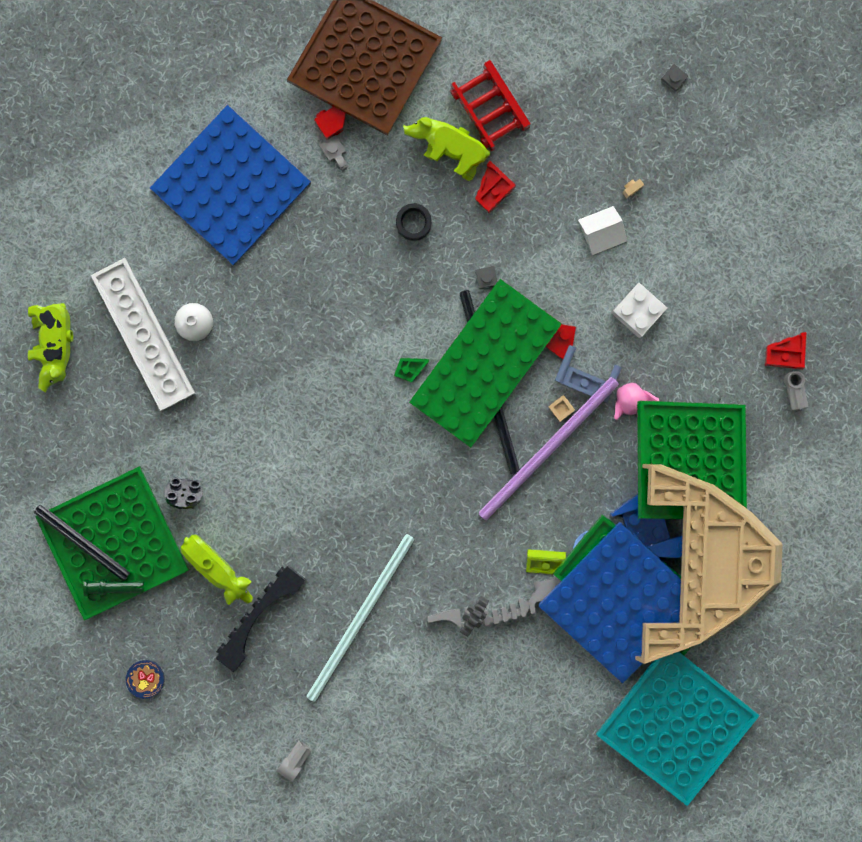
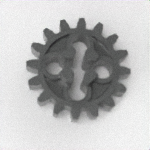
M481 596L474 606L471 604L468 606L467 611L470 614L464 613L462 619L465 622L460 633L468 637L474 627L480 628L483 622L479 621V619L484 620L487 616L484 611L489 603L488 599Z

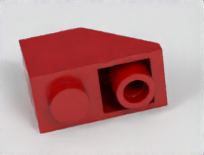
M332 106L327 111L322 110L317 113L314 121L325 139L328 140L343 132L347 114Z

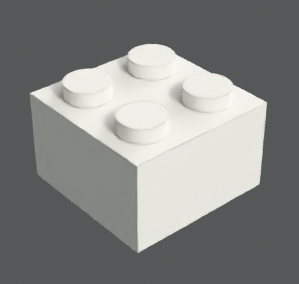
M638 283L611 313L640 338L663 314L667 307L643 285Z

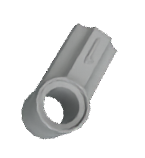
M797 371L788 372L784 376V384L787 388L791 410L808 407L804 387L805 377L801 372ZM793 375H796L798 378L796 385H793L790 381Z
M298 740L276 772L293 782L312 749Z

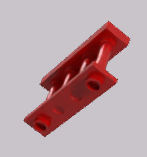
M489 60L484 63L483 73L458 88L455 82L451 83L452 90L450 93L455 101L459 99L482 136L480 139L486 149L489 147L493 151L495 149L494 141L515 128H521L524 132L530 128L531 123L492 61ZM491 79L494 84L493 89L468 104L463 94L483 81ZM501 95L504 100L503 105L478 120L473 110L495 96L499 97ZM505 112L513 114L515 118H513L512 122L488 136L483 128L484 125Z

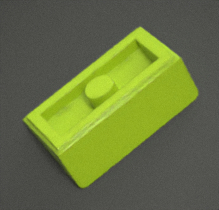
M528 549L526 572L553 574L565 560L566 552Z

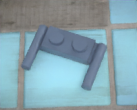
M569 345L554 381L592 397L606 381L569 366L576 350L575 347ZM614 365L610 377L617 380L622 367ZM610 395L603 402L607 403Z

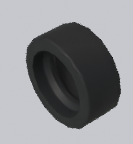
M417 203L407 204L397 213L396 227L399 234L410 241L421 240L430 232L432 226L431 215L423 205ZM410 211L420 212L425 218L424 228L418 233H410L403 227V218Z

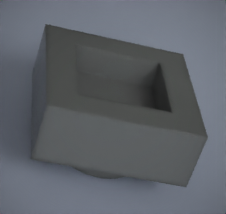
M673 64L661 80L676 91L687 79L688 75Z
M494 266L475 270L479 289L495 286L498 282Z

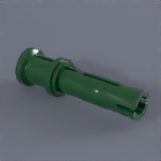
M85 579L83 592L85 597H88L90 594L105 596L107 593L142 594L144 593V588L136 587H143L144 581L107 582L105 579L100 581Z

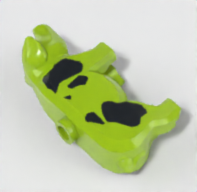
M64 303L52 304L46 307L34 305L28 308V316L32 317L33 329L41 327L39 330V345L34 346L33 350H28V361H41L43 367L39 373L38 388L45 393L51 385L64 381L66 377L65 370L70 358V342L73 341L74 335L73 331L70 330V315Z

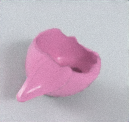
M636 383L623 385L617 390L614 419L618 420L623 414H637V401H659V398L642 390Z

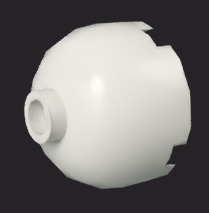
M189 303L177 311L175 327L183 338L189 341H199L207 337L212 330L213 318L205 306L198 303Z

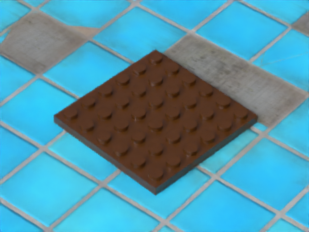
M333 0L288 76L287 82L388 136L441 43L442 37L373 0Z

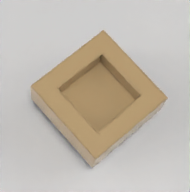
M640 179L636 182L634 180L628 182L624 186L626 189L623 191L626 199L642 189L644 186L643 182Z
M564 395L548 406L559 422L575 411Z

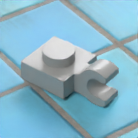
M336 135L320 144L329 162L335 160L341 170L348 167L342 156L346 151Z

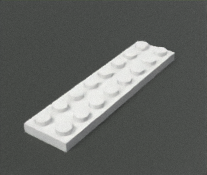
M126 258L92 274L91 277L160 411L196 394Z

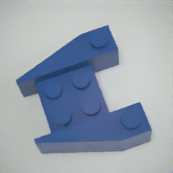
M638 493L610 513L612 517L621 514L624 526L657 557L678 558L682 556L683 534L670 538L664 519H638Z

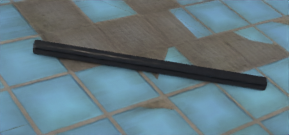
M464 290L459 295L468 323L474 315L475 309L470 291ZM501 406L494 419L510 474H516L520 469Z

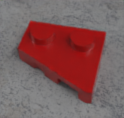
M489 161L475 200L490 213L516 188V185Z
M562 324L546 345V348L561 359H564L569 345L573 346L576 327Z
M802 332L794 337L767 345L765 366L803 370L805 368L807 332Z

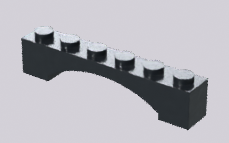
M289 565L286 568L283 566L275 575L278 577L274 583L270 582L263 590L266 592L263 598L258 597L252 604L254 608L250 614L246 612L240 620L242 625L239 629L234 628L228 635L230 638L226 645L222 643L216 651L218 653L216 659L233 673L248 656L245 654V645L249 632L258 616L278 598L287 594L294 596L306 581L302 575Z

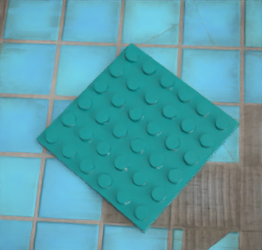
M678 651L652 662L597 731L596 735L688 806L760 715Z

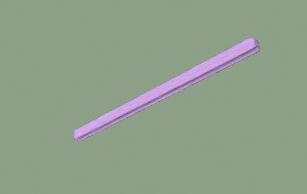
M610 377L479 511V515L484 520H488L619 385L618 382Z

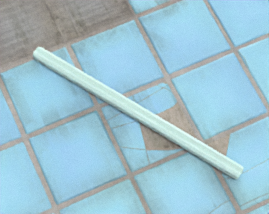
M406 534L307 694L309 700L314 702L317 700L414 541L412 536Z

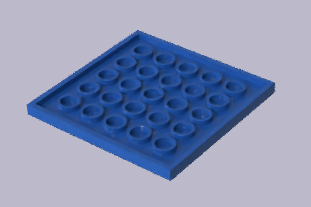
M227 105L154 182L150 189L234 266L309 186L311 181Z
M619 522L538 605L623 684L643 664L635 660V656H642L643 623H679L681 578Z

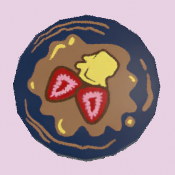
M150 660L136 662L129 668L126 675L128 690L135 697L142 699L157 695L165 682L164 672L156 662Z

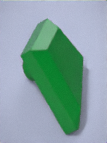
M400 358L394 376L412 383L427 365L429 359Z

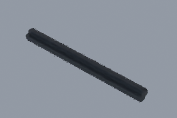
M42 505L36 507L34 514L122 581L129 577V571Z

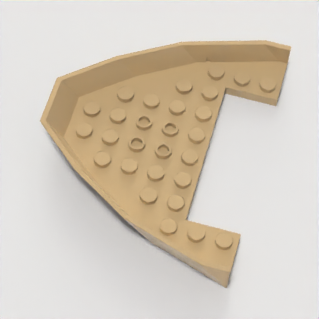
M643 464L642 468L649 469L647 505L684 506L679 623H643L642 656H635V660L644 664L711 639L749 613L779 585L782 572L783 544L751 511L715 485L661 464Z

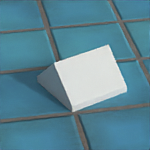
M614 206L578 220L592 255L627 242L623 221Z

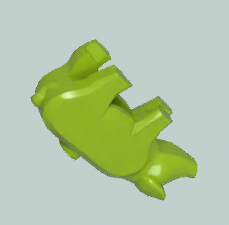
M422 117L409 126L403 125L405 135L428 142L427 151L423 156L437 162L443 154L451 159L459 160L458 167L454 169V172L467 181H471L474 178L477 166L483 163L490 155L485 146L469 136L470 132L462 127L457 129L448 123L428 117Z
M191 535L189 538L185 537L184 543L180 546L181 553L209 582L217 588L225 590L224 598L227 604L230 605L236 599L242 600L247 604L251 603L253 596L247 589L251 584V580L246 577L237 578L232 567L198 535Z

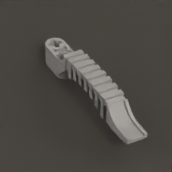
M557 577L540 582L535 581V591L527 601H524L523 598L518 599L519 608H515L514 603L509 604L511 612L507 613L506 607L501 608L502 614L498 615L497 609L492 610L493 616L491 617L488 615V610H485L486 618L484 620L479 619V621L488 626L491 622L498 624L501 620L506 622L509 618H512V620L517 619V616L520 615L525 617L529 609L531 614L536 613L534 606L536 602L542 601L561 581ZM464 607L465 613L470 614V612L467 611L468 607ZM460 608L427 616L428 622L450 620L459 627H462L465 622L461 621Z

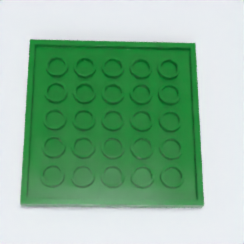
M637 401L638 519H683L684 506L647 505L649 469L642 468L643 464H661L713 484L747 509L746 405Z
M141 466L49 509L51 513L129 571L130 575L125 581L111 573L40 517L35 516L84 621L141 594L107 593L105 596L90 594L88 597H85L83 592L85 579L89 581L105 579L107 582L144 581L143 587L136 588H144L145 592L189 571V567Z

